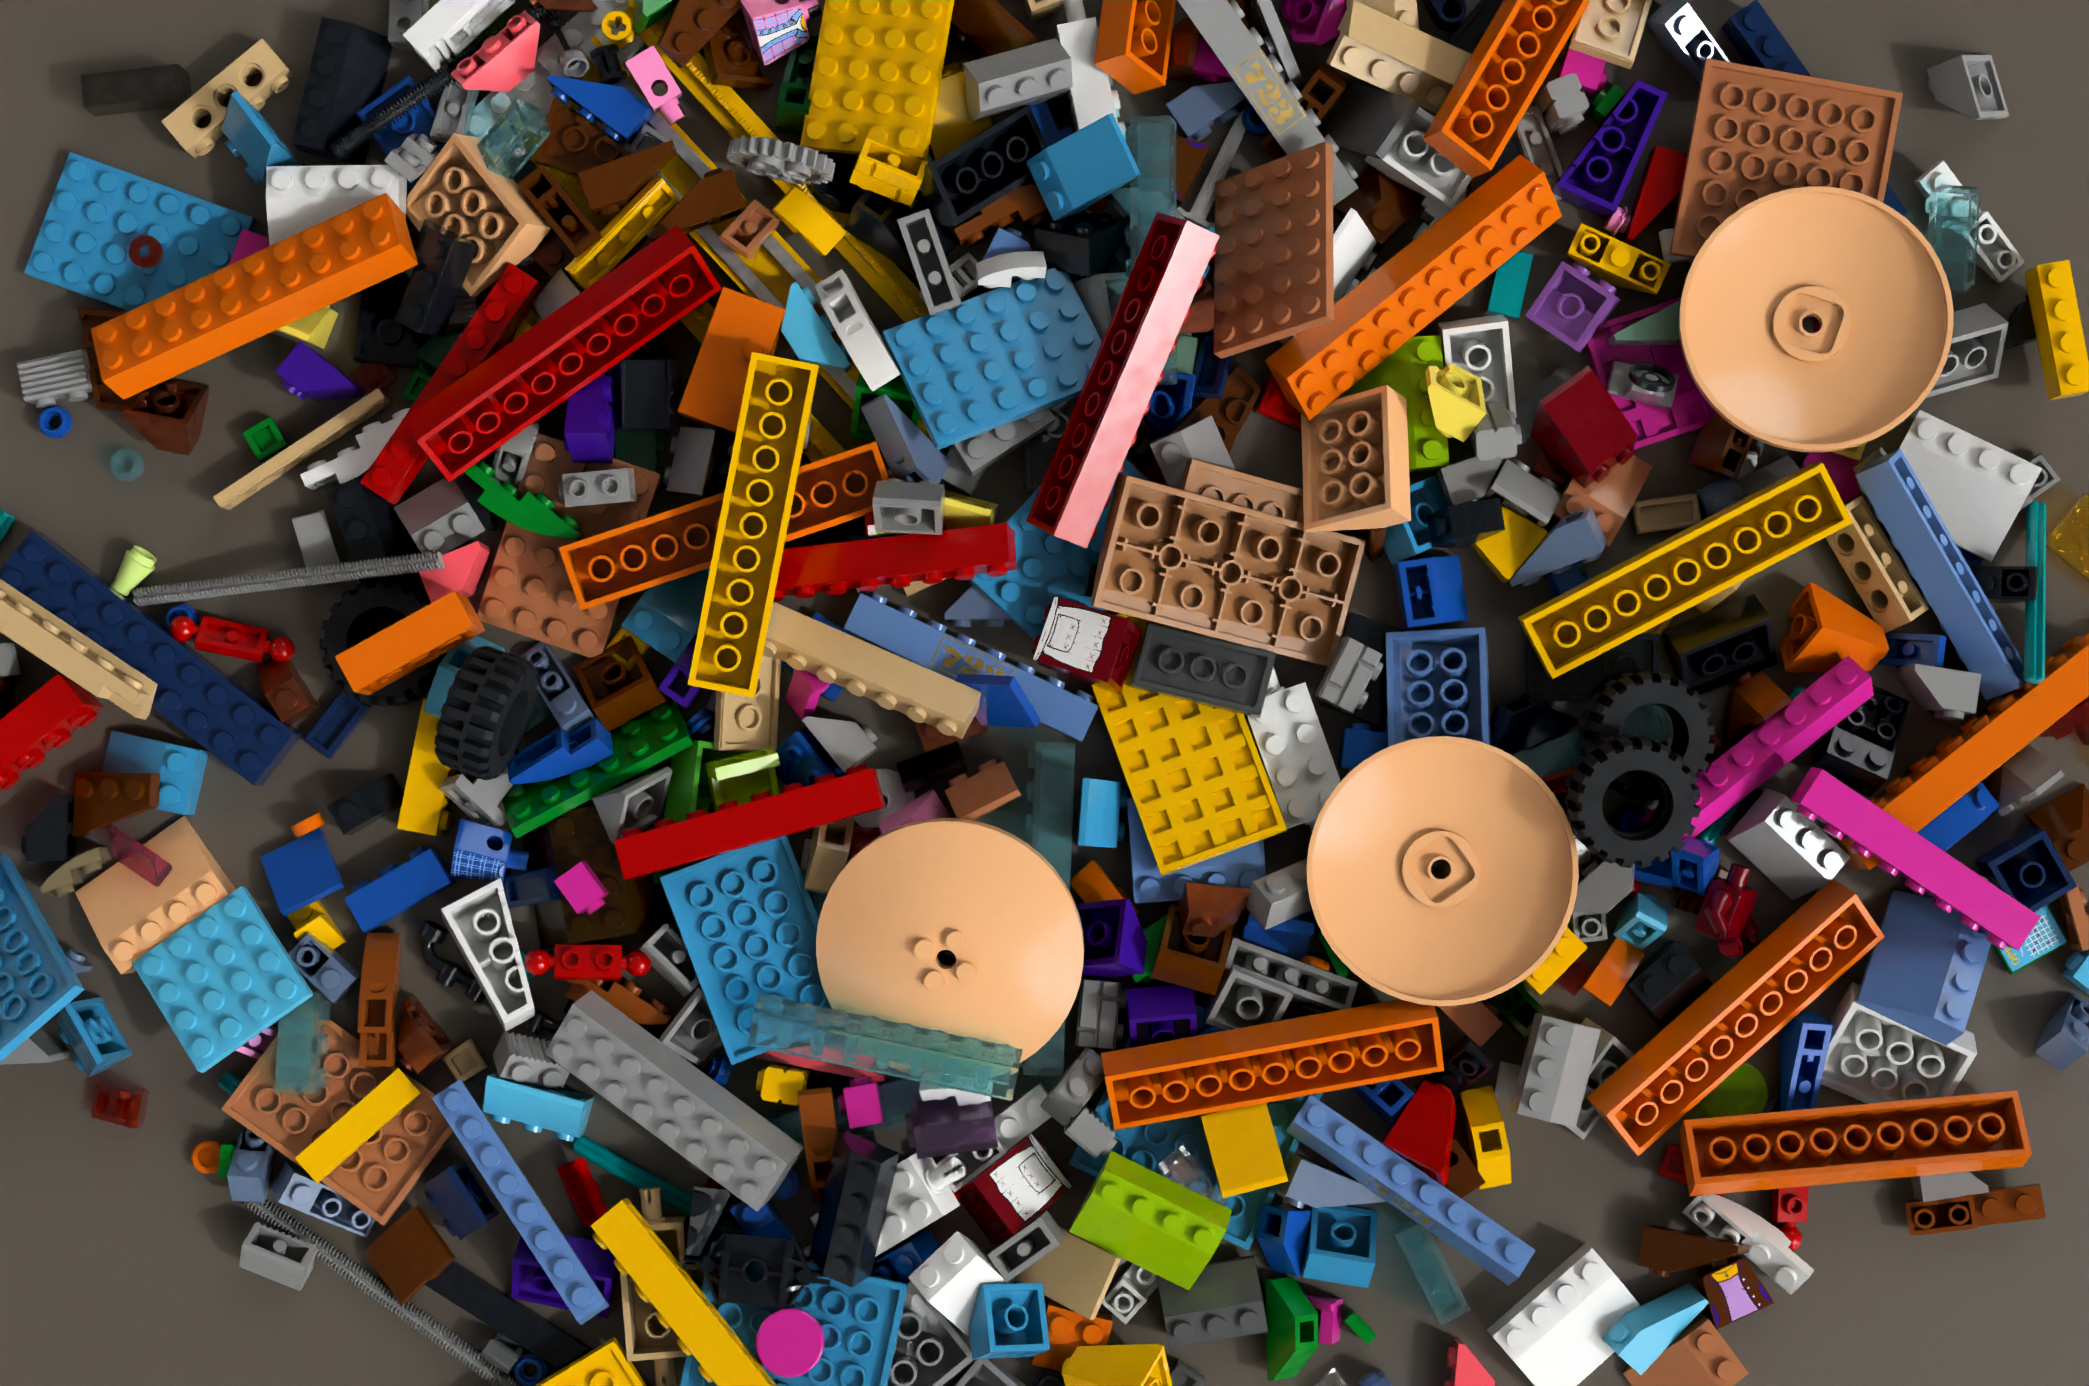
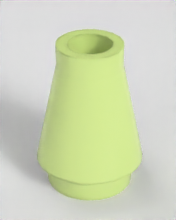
M134 545L131 550H126L111 586L117 592L128 596L155 569L156 557L137 545Z

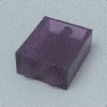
M955 1096L943 1100L910 1101L911 1113L905 1114L909 1148L916 1147L917 1159L998 1147L991 1101L983 1102L979 1105L970 1104L958 1106Z

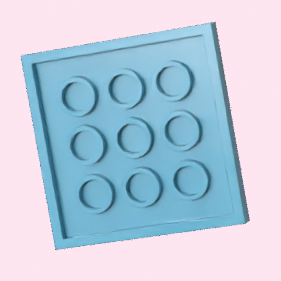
M243 886L132 963L197 1071L201 1073L213 1067L314 995L247 888Z

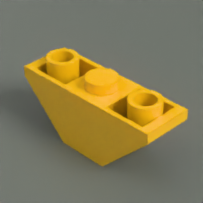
M1583 223L1580 224L1567 252L1578 264L1599 278L1619 287L1655 295L1658 294L1671 265Z
M1488 1085L1464 1090L1459 1095L1474 1166L1486 1182L1478 1187V1189L1511 1184L1510 1150L1504 1121L1493 1087Z

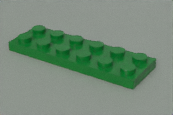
M671 700L665 704L658 705L652 711L635 720H630L622 727L611 732L613 754L600 762L555 779L512 785L503 797L502 803L510 829L515 837L519 838L692 746V739L676 702Z

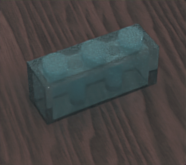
M1941 184L1932 190L1926 199L1925 211L1929 214V226L1925 229L1924 237L1940 259L1951 291L1965 292L1975 284L1980 187Z
M312 992L314 994L312 997L279 1019L274 1093L279 1095H320V1088L326 1087L327 1069L321 1068L322 1054L328 1053L329 1037L328 1034H323L324 1021H329L331 1004L330 1001H325L326 996L323 993Z
M1413 1219L1390 1230L1439 1324L1443 1325L1470 1311L1471 1309L1432 1233Z

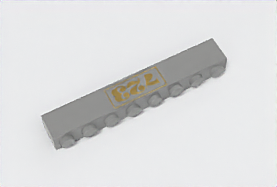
M1177 0L1286 155L1325 141L1333 147V206L1359 187L1354 181L1358 174L1348 160L1342 164L1335 153L1340 149L1329 134L1323 137L1319 132L1317 126L1321 122L1310 107L1304 110L1298 100L1303 96L1294 83L1290 81L1286 84L1279 73L1284 69L1275 56L1271 54L1267 57L1260 46L1265 42L1254 26L1248 30L1241 21L1246 15L1235 0L1231 2L1227 0Z

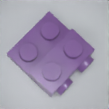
M1562 261L1525 316L1581 353L1599 326L1603 327L1621 300L1614 295L1617 289L1601 279L1597 284L1588 278L1591 272L1577 262L1569 266Z

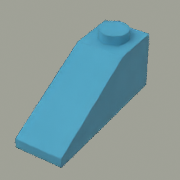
M1687 1283L1624 1314L1602 1339L1619 1357L1642 1375L1705 1308L1709 1301L1690 1283Z

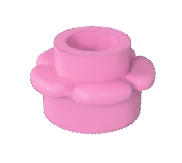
M1618 206L1617 211L1608 219H1605L1603 229L1611 233L1610 236H1615L1618 232L1623 234L1631 221V216L1627 214L1628 207L1621 208Z

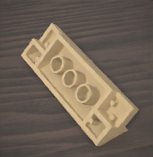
M1351 0L1337 29L1340 31L1339 37L1326 63L1390 93L1414 99L1419 106L1437 114L1472 54L1365 4Z
M0 579V632L96 697L110 700L135 718L147 719L153 704L157 683Z

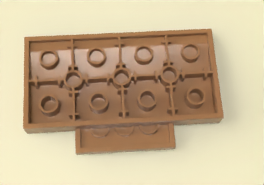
M1187 458L1179 489L1123 474L1117 479L1102 540L1090 605L1328 667L1339 646L1366 540L1333 531H1304L1303 489Z

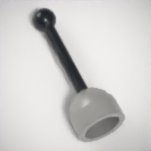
M555 17L551 18L548 21V27L555 31L565 51L561 56V67L565 75L572 79L584 76L589 70V62L586 56L578 49H571L560 29V20Z

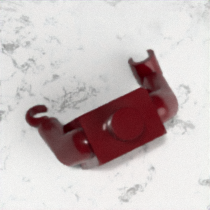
M1736 863L1731 864L1727 879L1712 880L1693 927L1694 931L1718 939L1720 952L1728 957L1743 954L1741 940L1749 938L1751 944L1755 946L1762 942L1756 936L1759 930L1751 917L1757 897V890L1746 886L1751 869Z

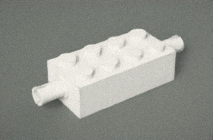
M1062 0L1067 23L1057 25L1056 39L1071 57L1073 86L1067 91L1075 132L1113 113L1125 141H1128L1124 121L1118 122L1117 117H1120L1119 109H1121L1118 91H1111L1110 86H1113L1112 77L1094 64L1099 30L1096 17L1086 18L1082 0Z
M1273 667L1261 717L1257 718L1245 714L1244 717L1287 829L1305 823V825L1310 826L1312 832L1319 812L1326 799L1340 782V778L1306 683L1304 682L1285 689L1284 686H1280Z
M925 1147L897 1164L875 1257L960 1206L949 1187V1184L965 1176L964 1166L954 1172L951 1170L962 1163L958 1158L952 1157L949 1161L938 1167ZM817 1213V1214H815L814 1216L810 1217V1219H811V1221L813 1222L815 1228H816V1224H817V1220H818V1215H819V1213ZM811 1245L803 1249L805 1258L810 1255ZM811 1258V1259H809V1260L807 1261V1262L815 1263V1261L813 1260V1258Z

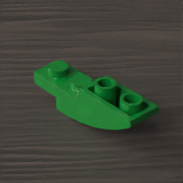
M480 460L464 472L485 490L477 501L506 521L538 534L561 539L581 540L584 536L578 530L581 526L580 523L567 513L563 516L552 509L555 503L540 491L536 495L528 491L520 499L521 491L507 480L503 484L493 476L496 471L485 461Z

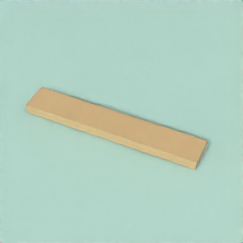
M375 389L213 496L219 507L231 510L390 405L389 397L381 389Z

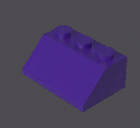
M564 1235L610 1305L595 1316L608 1318L619 1272L613 1263L616 1259L608 1248L603 1250L595 1241L581 1239L574 1235ZM520 1236L513 1257L511 1298L569 1310L522 1236Z

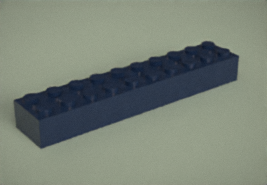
M31 530L0 569L1 580L157 683L152 707L252 785H263L303 733L291 724L282 723L275 711L187 643L180 642L171 636L165 626L126 596L117 592L108 582L44 533Z

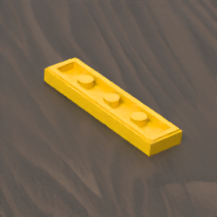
M655 175L600 232L602 237L577 258L575 257L564 269L583 290H586L607 275L680 199L663 178Z
M400 1068L396 1069L296 1156L295 1159L316 1183H319L417 1098L421 1092Z

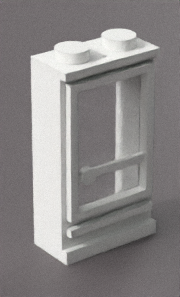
M439 0L403 36L434 72H437V70L441 71V67L446 61L451 63V60L453 61L451 56L455 55L457 57L517 0Z

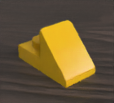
M320 900L287 915L297 930L293 935L299 942L307 933L312 934L334 950L347 942Z

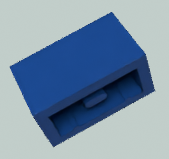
M1459 556L1430 557L1398 562L1394 565L1403 630L1469 621Z

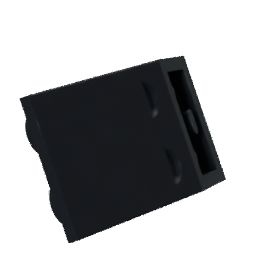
M866 190L854 204L844 229L916 276L897 219L926 210L927 206L919 191L910 207ZM935 226L947 258L957 246L958 241L946 226Z
M1872 685L1874 696L1821 737L1811 766L1825 770L1848 787L1869 797L1888 780L1910 701L1875 685Z

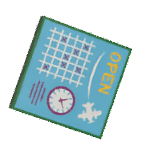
M2048 904L2034 912L2040 916V919L2019 950L2007 946L2004 950H2001L1992 944L2008 974L2019 971L2069 943Z

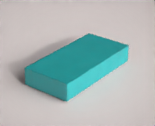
M1518 251L1495 270L1486 313L1502 314L1504 317L1519 319L1533 259L1532 254Z

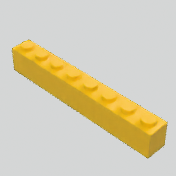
M628 1198L618 1202L591 1225L595 1231L592 1236L596 1243L603 1250L608 1248L616 1258L613 1261L616 1268L625 1277L627 1275L631 1276L637 1284L634 1287L636 1293L645 1303L650 1301L658 1310L655 1315L659 1322L667 1330L670 1328L674 1330L679 1337L676 1340L677 1344L687 1356L693 1354L701 1364L698 1366L699 1372L709 1383L714 1381L717 1386H777L686 1270L682 1269L679 1261Z

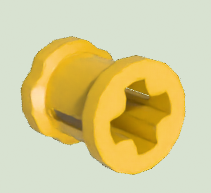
M612 11L604 17L602 30L610 44H617L618 48H624L633 42L635 30L632 27L630 18L625 13ZM620 24H623L625 31H619L617 35H614L612 28H618Z

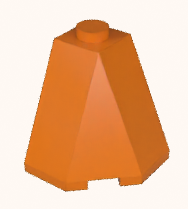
M1809 582L1792 602L1788 617L1793 618L1789 636L1783 635L1779 648L1785 671L1790 673L1828 672L1847 656L1851 657L1863 670L1871 671L1886 656L1889 650L1881 625L1812 582Z

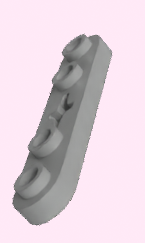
M1252 0L1266 34L1262 38L1265 42V49L1269 55L1274 54L1284 69L1279 75L1286 84L1290 81L1295 86L1302 84V75L1272 1Z

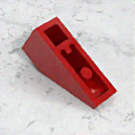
M1658 145L1650 151L1630 214L1631 221L1625 230L1622 242L1629 245L1681 191L1687 154Z

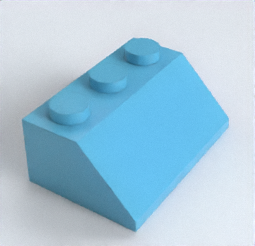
M497 1072L487 1076L483 1112L491 1114V1120L504 1124H510V1120L522 1122L523 1129L538 1133L542 1132V1128L555 1131L554 1137L566 1141H573L574 1137L580 1138L584 1135L594 1096L565 1088L555 1090L498 1078L499 1074Z

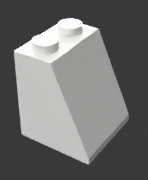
M957 1231L908 1278L933 1307L970 1338L969 1323L980 1286L984 1284L1013 1283L1011 1280L1006 1283L987 1256L988 1253L984 1248Z

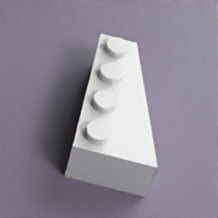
M499 878L442 908L441 913L442 919L503 1029L508 1031L534 1017L535 1007L502 880Z

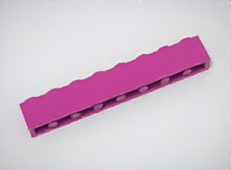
M1847 656L1791 700L1792 702L1772 715L1710 764L1705 772L1701 771L1696 775L1698 781L1694 785L1699 787L1700 798L1695 799V804L1700 807L1699 817L1692 818L1691 824L1695 826L1692 835L1690 836L1685 833L1681 841L1686 837L1694 838L1874 696L1871 676L1851 657ZM1657 807L1642 818L1644 824L1651 819ZM1672 849L1667 852L1669 857L1671 856Z
M1811 767L1790 799L1791 802L1799 806L1796 812L1812 822L1817 818L1826 824L1823 829L1825 832L1838 840L1845 837L1853 843L1851 846L1853 851L1867 859L1870 855L1880 861L1878 867L1889 875L1896 877L1897 874H1900L1906 878L1907 882L1905 885L1920 895H1923L1924 892L1935 898L1932 904L1948 914L1953 910L1962 916L1959 920L1960 923L1975 932L1980 928L1988 934L1986 940L2001 950H2004L2006 946L2019 950L2040 919L2039 915L1823 769Z

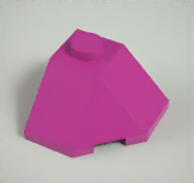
M1283 0L1280 9L1283 17L1288 20L1291 30L1289 33L1292 41L1298 44L1322 45L1339 36L1340 31L1337 29L1347 7L1346 0Z

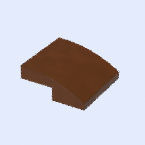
M419 1206L412 1208L399 1218L364 1251L400 1304L409 1302L427 1281L436 1279L456 1258Z

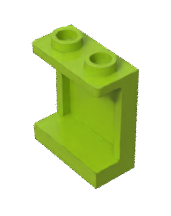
M769 748L705 763L714 812L719 811V804L737 800L738 805L751 802V795L769 791L770 796L779 794L775 767L780 766L779 756L777 752Z

